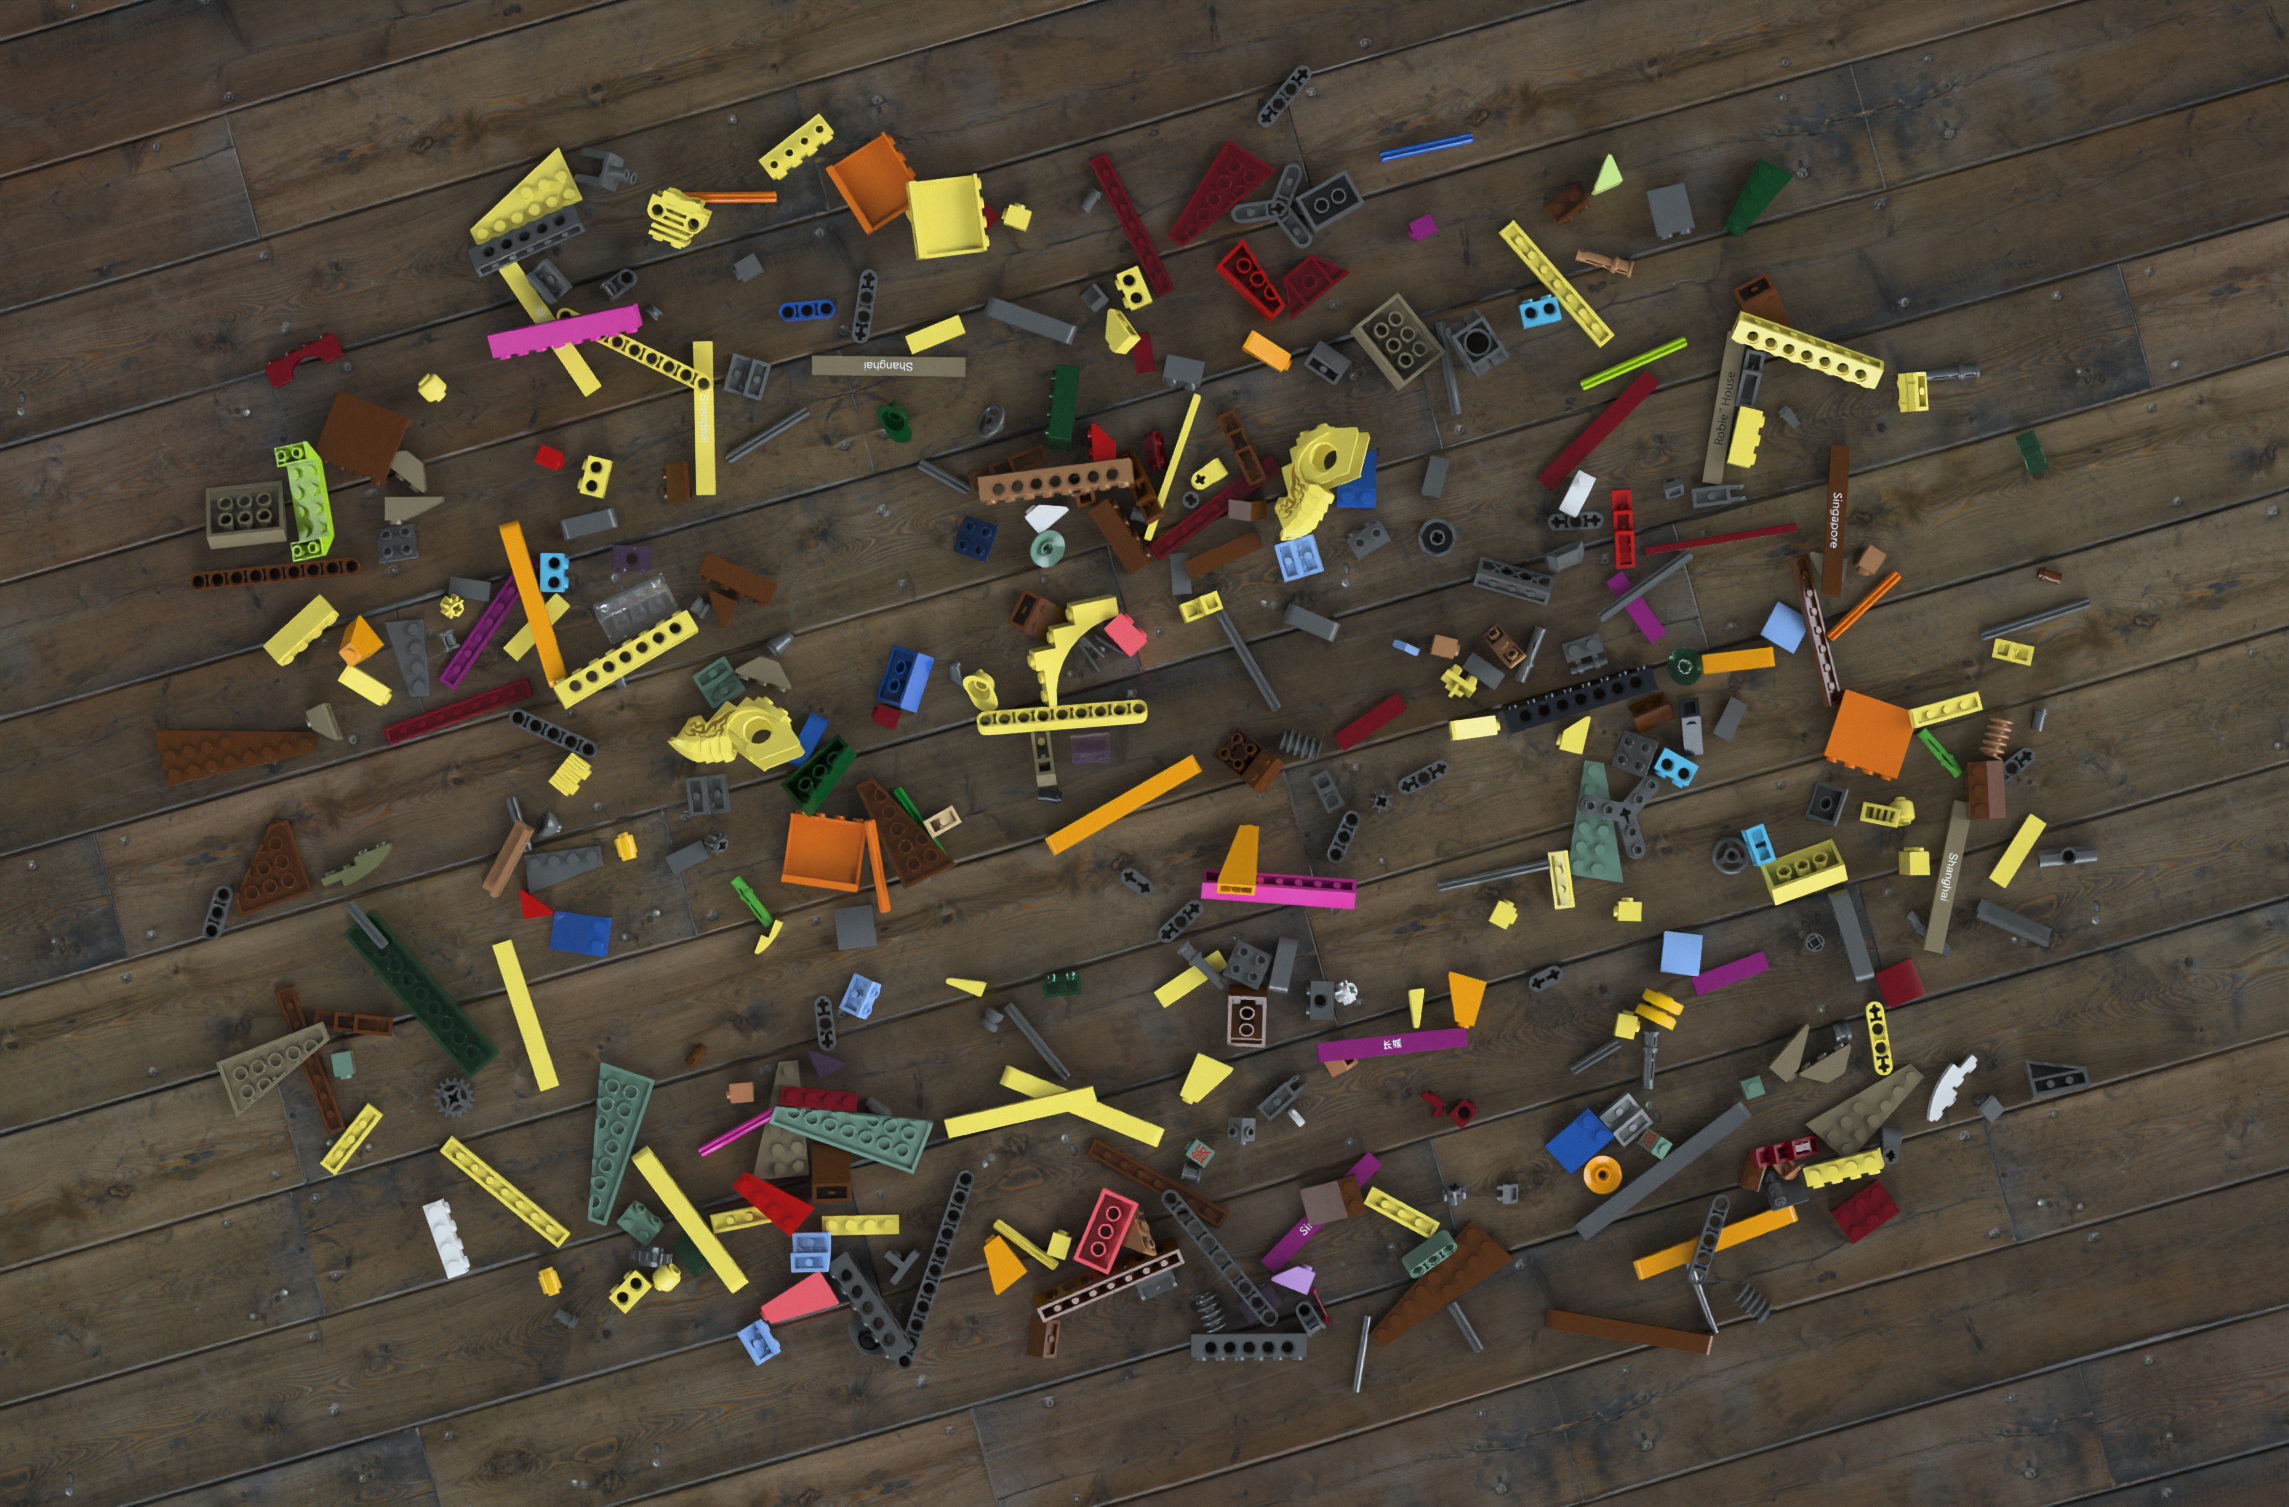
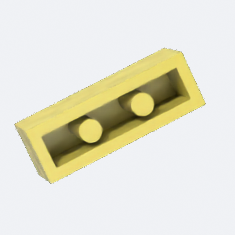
M1742 406L1738 408L1726 464L1747 469L1750 468V465H1754L1756 459L1754 448L1759 445L1761 435H1758L1759 427L1763 428L1765 417L1762 416L1763 411Z

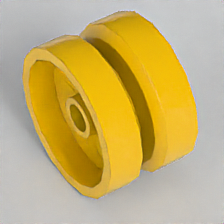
M1646 988L1642 998L1652 1004L1647 1006L1643 1003H1638L1634 1012L1673 1030L1676 1020L1668 1016L1667 1013L1680 1015L1684 1006L1673 1001L1674 999Z

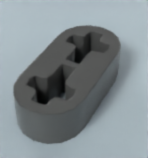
M1132 868L1122 871L1121 881L1141 896H1148L1152 893L1153 884L1150 880ZM1133 872V877L1137 881L1135 883L1131 880L1126 882L1124 873ZM1147 882L1150 891L1142 893L1141 887L1137 883L1146 884Z
M1550 966L1532 975L1528 980V986L1535 992L1542 991L1561 981L1563 972L1557 966ZM1550 970L1559 971L1556 980L1554 978L1547 980L1546 976L1551 974ZM1534 978L1537 980L1544 978L1545 981L1540 983V988L1532 986Z

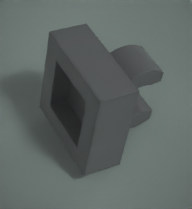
M1673 475V481L1667 482L1666 478L1663 479V490L1666 500L1685 495L1681 478L1678 479L1676 475Z
M1510 1183L1497 1187L1498 1190L1503 1191V1196L1497 1197V1200L1502 1201V1204L1518 1203V1184Z

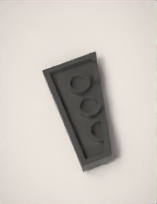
M424 619L385 622L410 697L431 696Z
M601 846L524 856L529 894L604 865Z

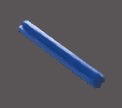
M1472 132L1384 150L1380 152V159L1382 162L1468 144L1472 143L1474 138Z

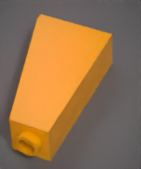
M1773 647L1700 655V659L1697 660L1698 671H1702L1703 675L1775 666Z
M1250 824L1239 826L1219 875L1216 893L1255 896L1259 826Z

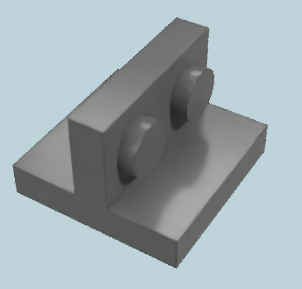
M914 1247L906 1259L903 1258L904 1254L897 1248H889L885 1253L884 1257L898 1267L890 1278L894 1285L899 1282L919 1256L920 1251Z

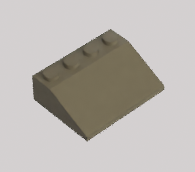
M1399 293L1395 294L1350 331L1398 391L1446 353Z
M282 480L206 488V538L210 548L219 549L287 541V520Z

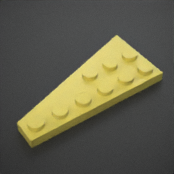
M559 147L470 229L477 245H482L494 237H500L512 229H518L525 226L528 222L536 221L543 218L546 214H552L564 206H570L583 200Z

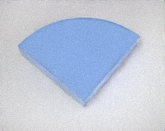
M1394 640L1393 646L1395 648L1418 656L1420 649L1408 643Z

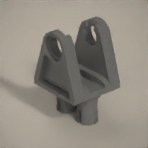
M582 148L581 155L602 161L604 165L599 177L576 173L575 182L615 193L619 181L630 184L636 182V172H630L629 169L622 168L623 158L611 152Z

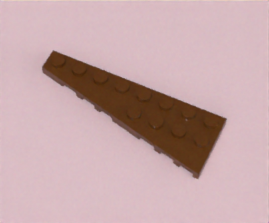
M154 731L167 786L318 751L313 732Z
M1470 1220L1453 1239L1457 1244L1456 1251L1421 1275L1373 1328L1369 1336L1379 1345L1385 1347L1509 1263L1513 1257Z

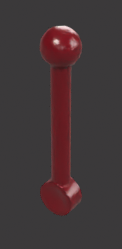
M1311 1287L1310 1293L1314 1295V1298L1324 1316V1323L1329 1324L1331 1322V1318L1327 1316L1323 1308V1305L1317 1295V1289L1315 1287Z

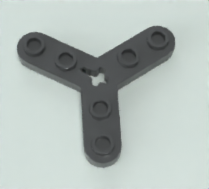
M1294 163L1287 165L1272 200L1236 205L1231 212L1232 220L1237 224H1247L1275 219L1297 248L1305 249L1309 247L1312 242V235L1290 208L1302 178L1303 172L1301 167ZM1276 204L1284 207L1281 214H1278L1277 211L1269 212L1268 210L1275 208Z
M1646 775L1645 778H1641L1621 802L1584 796L1579 800L1578 808L1585 815L1616 821L1627 856L1632 859H1640L1644 856L1646 847L1636 815L1658 791L1660 783L1657 777ZM1623 808L1629 811V813L1626 814V819L1624 816L1620 815V813L1623 812Z

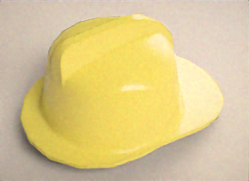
M979 669L973 675L965 677L963 685L974 705L984 712L995 711L998 707V700L994 693L995 682L993 678L984 673L982 669Z

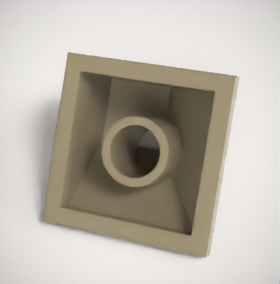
M323 703L306 711L307 716H305L308 727H312L313 730L333 740H343L330 703Z

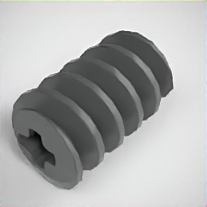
M1290 729L1288 732L1285 731L1279 750L1286 746L1287 753L1293 749V755L1296 756L1298 752H1301L1302 759L1307 754L1308 761H1311L1313 757H1315L1316 761L1322 740L1315 744V737L1308 741L1307 734L1301 738V732L1298 731L1293 735V729Z
M1747 1282L1736 1292L1734 1302L1741 1300L1742 1302L1739 1307L1747 1306L1745 1313L1752 1311L1753 1313L1750 1318L1758 1317L1756 1324H1759L1768 1319L1776 1308L1770 1310L1772 1304H1765L1766 1298L1764 1297L1759 1299L1760 1292L1753 1294L1755 1287L1748 1288L1750 1282Z
M1207 1291L1193 1296L1194 1298H1200L1196 1305H1202L1198 1312H1202L1204 1315L1200 1319L1207 1320L1203 1327H1209V1330L1205 1333L1219 1330L1227 1324V1321L1221 1320L1225 1317L1224 1313H1218L1222 1310V1306H1216L1220 1300L1213 1299L1218 1295L1216 1291Z

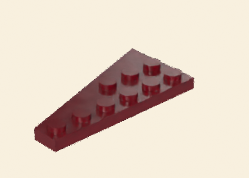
M1227 140L1167 238L1184 248L1276 172V169Z

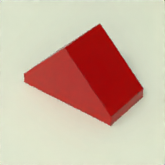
M521 889L519 892L524 919L552 915L555 912L524 889Z

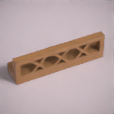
M520 820L516 821L482 885L483 888L491 892L490 896L493 898L501 895L535 830Z

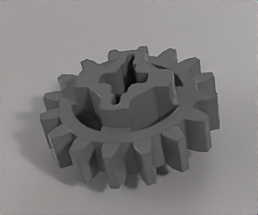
M454 1077L451 1082L450 1078H447V1084L440 1082L441 1089L435 1088L438 1095L433 1096V1098L438 1099V1102L434 1106H440L438 1112L444 1111V1117L451 1114L452 1119H455L456 1114H458L462 1118V1112L468 1114L470 1112L467 1108L474 1107L471 1101L476 1100V1098L472 1097L471 1094L475 1090H469L471 1084L465 1085V1079H461L458 1082L457 1077ZM456 1085L454 1090H446L448 1086ZM463 1089L467 1094V1099L463 1097ZM457 1092L459 1101H455L452 1104L450 1095H454ZM442 1097L446 1099V1107L443 1104ZM456 1105L464 1106L460 1110L453 1111Z
M641 1246V1250H631L630 1259L638 1260L639 1265L661 1268L662 1263H672L673 1254L664 1253V1248Z

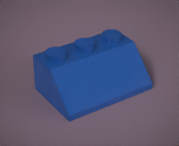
M893 645L876 700L917 713L934 658Z

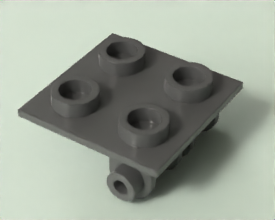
M414 524L376 529L379 564H387V562L393 561L398 562L399 560L404 561L406 559L414 560L419 557L418 550L416 549Z
M1624 730L1611 766L1645 778L1659 742Z
M1238 940L1223 975L1258 990L1273 956Z
M1768 1171L1765 1174V1179L1761 1182L1773 1212L1810 1200L1799 1173L1795 1178L1785 1180L1780 1179L1772 1171Z

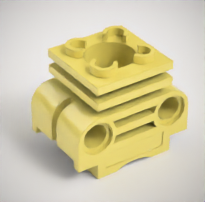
M671 186L668 190H664V192L658 190L657 194H652L647 209L649 216L655 219L652 222L651 226L653 228L649 230V234L653 235L652 238L662 242L664 239L671 242V246L681 249V247H686L691 243L690 238L707 226L712 211L704 208L706 200L687 196ZM657 204L662 206L663 212L658 210ZM693 219H696L698 221L699 226H696L693 223Z

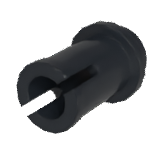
M1039 789L1038 801L1055 802L1056 805L1061 803L1062 792L1059 789H1056V791Z

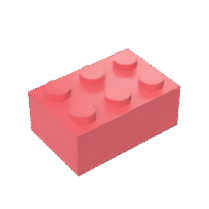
M1120 613L1104 628V631L1131 658L1147 643L1145 639L1147 634L1140 627L1136 629L1132 625L1134 621L1127 613L1124 616Z

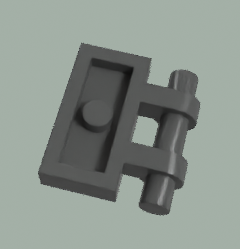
M1598 633L1561 645L1566 662L1574 661L1576 665L1569 668L1571 676L1584 674L1585 671L1594 668L1597 670L1601 666L1608 664L1606 657L1599 659L1597 653L1604 651ZM1591 656V662L1582 664L1581 658Z

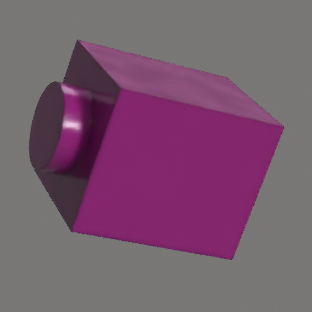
M1429 213L1409 223V229H1407L1411 240L1415 239L1416 243L1438 231Z

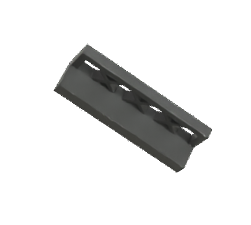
M1480 557L1473 585L1547 606L1554 577ZM1483 564L1491 566L1492 570L1483 569ZM1501 571H1509L1511 575H1504ZM1520 576H1527L1530 580H1522ZM1538 581L1548 582V587L1540 585Z
M1980 899L1973 917L2043 947L2048 946L2049 941L2047 940L2051 933V928Z

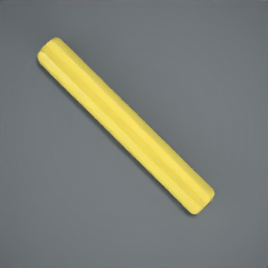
M1000 1219L996 1220L993 1225L995 1230L1051 1270L1056 1269L1059 1264L1056 1259L1047 1255L1046 1252Z

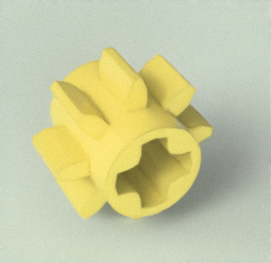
M453 593L451 597L445 596L440 603L442 608L440 612L450 619L453 618V615L459 617L464 609L462 604L464 600Z

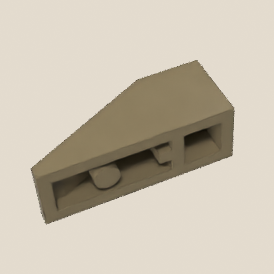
M385 497V520L390 521V525H401L402 521H407L445 502V498Z
M1050 730L1030 732L1038 787L1057 785Z
M1806 1023L1800 1027L1767 1066L1784 1082L1792 1081L1798 1075L1797 1070L1800 1066L1810 1027Z

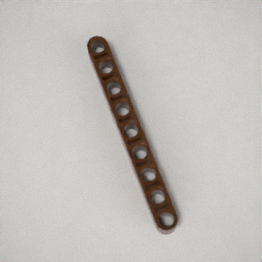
M348 557L198 572L191 575L189 584L193 589L202 591L352 576L361 572L362 564L358 559ZM351 561H355L357 568L351 572L348 570V564ZM336 563L338 570L332 574L329 572V565ZM317 565L318 573L313 576L310 574V567ZM293 567H298L299 569L297 577H292L290 574ZM274 569H279L280 571L278 579H273L271 576V572ZM258 570L261 573V578L258 581H254L252 574ZM239 572L242 575V580L239 583H235L233 576ZM218 574L223 578L220 585L214 583V578ZM201 576L204 583L202 586L197 587L195 579Z
M1546 1308L1543 1326L1554 1330L1712 1355L1715 1338L1714 1335L1554 1308Z

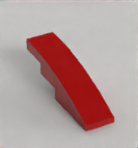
M1611 489L1616 569L1636 568L1631 489Z

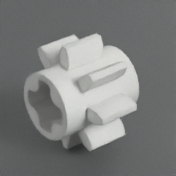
M1344 980L1335 985L1334 998L1337 1002H1343L1344 1005H1347L1356 1000L1357 988L1353 983H1348L1347 980Z

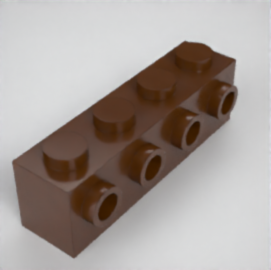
M1110 497L1088 512L1129 574L1133 575L1153 562L1151 558L1152 553L1147 547L1144 548L1140 542L1142 541L1138 532L1133 531L1129 518L1126 515L1123 516L1119 510L1121 507L1117 500Z
M707 552L698 572L702 575L701 579L710 583L712 580L719 582L718 587L727 591L732 588L737 591L736 595L744 599L747 596L754 598L753 603L762 607L765 604L770 605L778 587V584Z

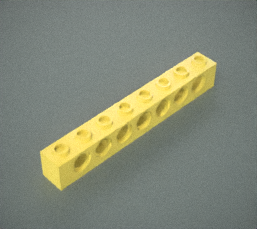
M1740 311L1732 328L1731 339L1737 343H1745L1757 350L1770 352L1774 356H1782L1791 362H1799L1811 369L1824 371L1828 375H1836L1845 381H1853L1865 388L1875 389L1884 371V361L1743 311Z
M682 610L675 612L671 615L672 618L670 620H661L655 624L656 628L651 631L646 629L639 633V638L625 641L620 649H611L605 653L606 657L601 660L596 658L588 663L589 666L587 668H579L572 672L573 676L568 679L563 677L556 681V686L553 688L564 708L571 707L698 633V628L688 611L682 612ZM672 625H678L680 631L672 633L669 628ZM660 634L664 640L661 643H656L653 637ZM639 644H644L647 650L640 653L636 647ZM628 654L631 659L628 662H622L620 656ZM606 663L614 666L611 672H606L603 669ZM589 673H595L597 679L591 682L587 680L586 676ZM576 682L580 684L581 688L578 691H572L570 685Z

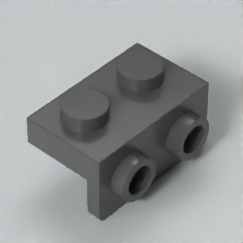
M548 258L544 259L532 272L525 276L529 284L550 305L558 302L573 287Z

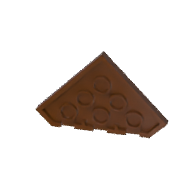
M288 819L268 827L254 859L242 880V884L234 897L239 917L313 892Z

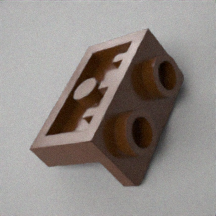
M1574 184L1546 206L1545 209L1558 226L1562 223L1566 226L1574 219L1572 215L1576 212L1581 214L1589 208L1587 204L1590 200Z

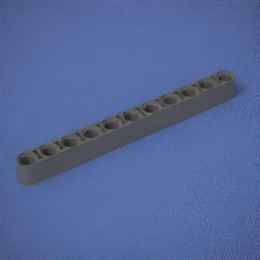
M1738 1100L1667 1153L1662 1160L1659 1159L1578 1220L1574 1227L1585 1241L1590 1239L1743 1124L1752 1114L1744 1103Z
M969 1169L959 1172L905 1331L908 1338L911 1337L916 1340V1345L902 1355L910 1359L908 1365H902L899 1362V1358L896 1359V1366L901 1370H907L912 1366L974 1182V1174ZM964 1173H968L971 1176V1181L967 1184L963 1183L960 1179V1176ZM956 1192H963L965 1199L961 1202L956 1201L954 1198ZM950 1210H956L959 1213V1217L956 1220L949 1218L948 1212ZM950 1228L953 1232L952 1237L945 1238L942 1235V1230ZM939 1246L945 1247L947 1250L946 1255H937L936 1248ZM938 1265L941 1269L940 1273L932 1274L930 1266ZM932 1283L934 1291L931 1293L926 1292L924 1285ZM920 1301L927 1302L928 1309L925 1311L919 1310L918 1303ZM919 1319L922 1322V1327L920 1329L913 1328L911 1324L913 1320Z

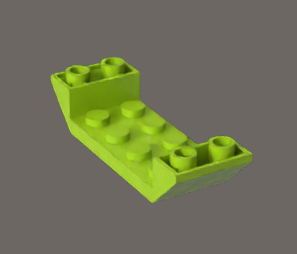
M307 441L274 448L277 467H287L299 536V541L290 543L293 562L325 556L335 535L322 459Z

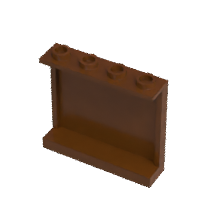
M338 391L315 452L322 459V463L328 465L329 462H333L336 464L335 468L345 472L348 468L353 470L352 475L364 478V475L371 478L370 482L380 486L382 482L388 484L386 478L407 426L411 427L413 420Z

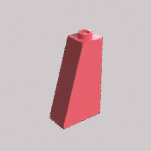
M814 1272L762 1305L760 1314L765 1321L769 1320L772 1324L840 1303V1299L822 1272Z

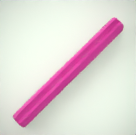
M775 1106L698 1147L700 1155L706 1156L768 1122Z

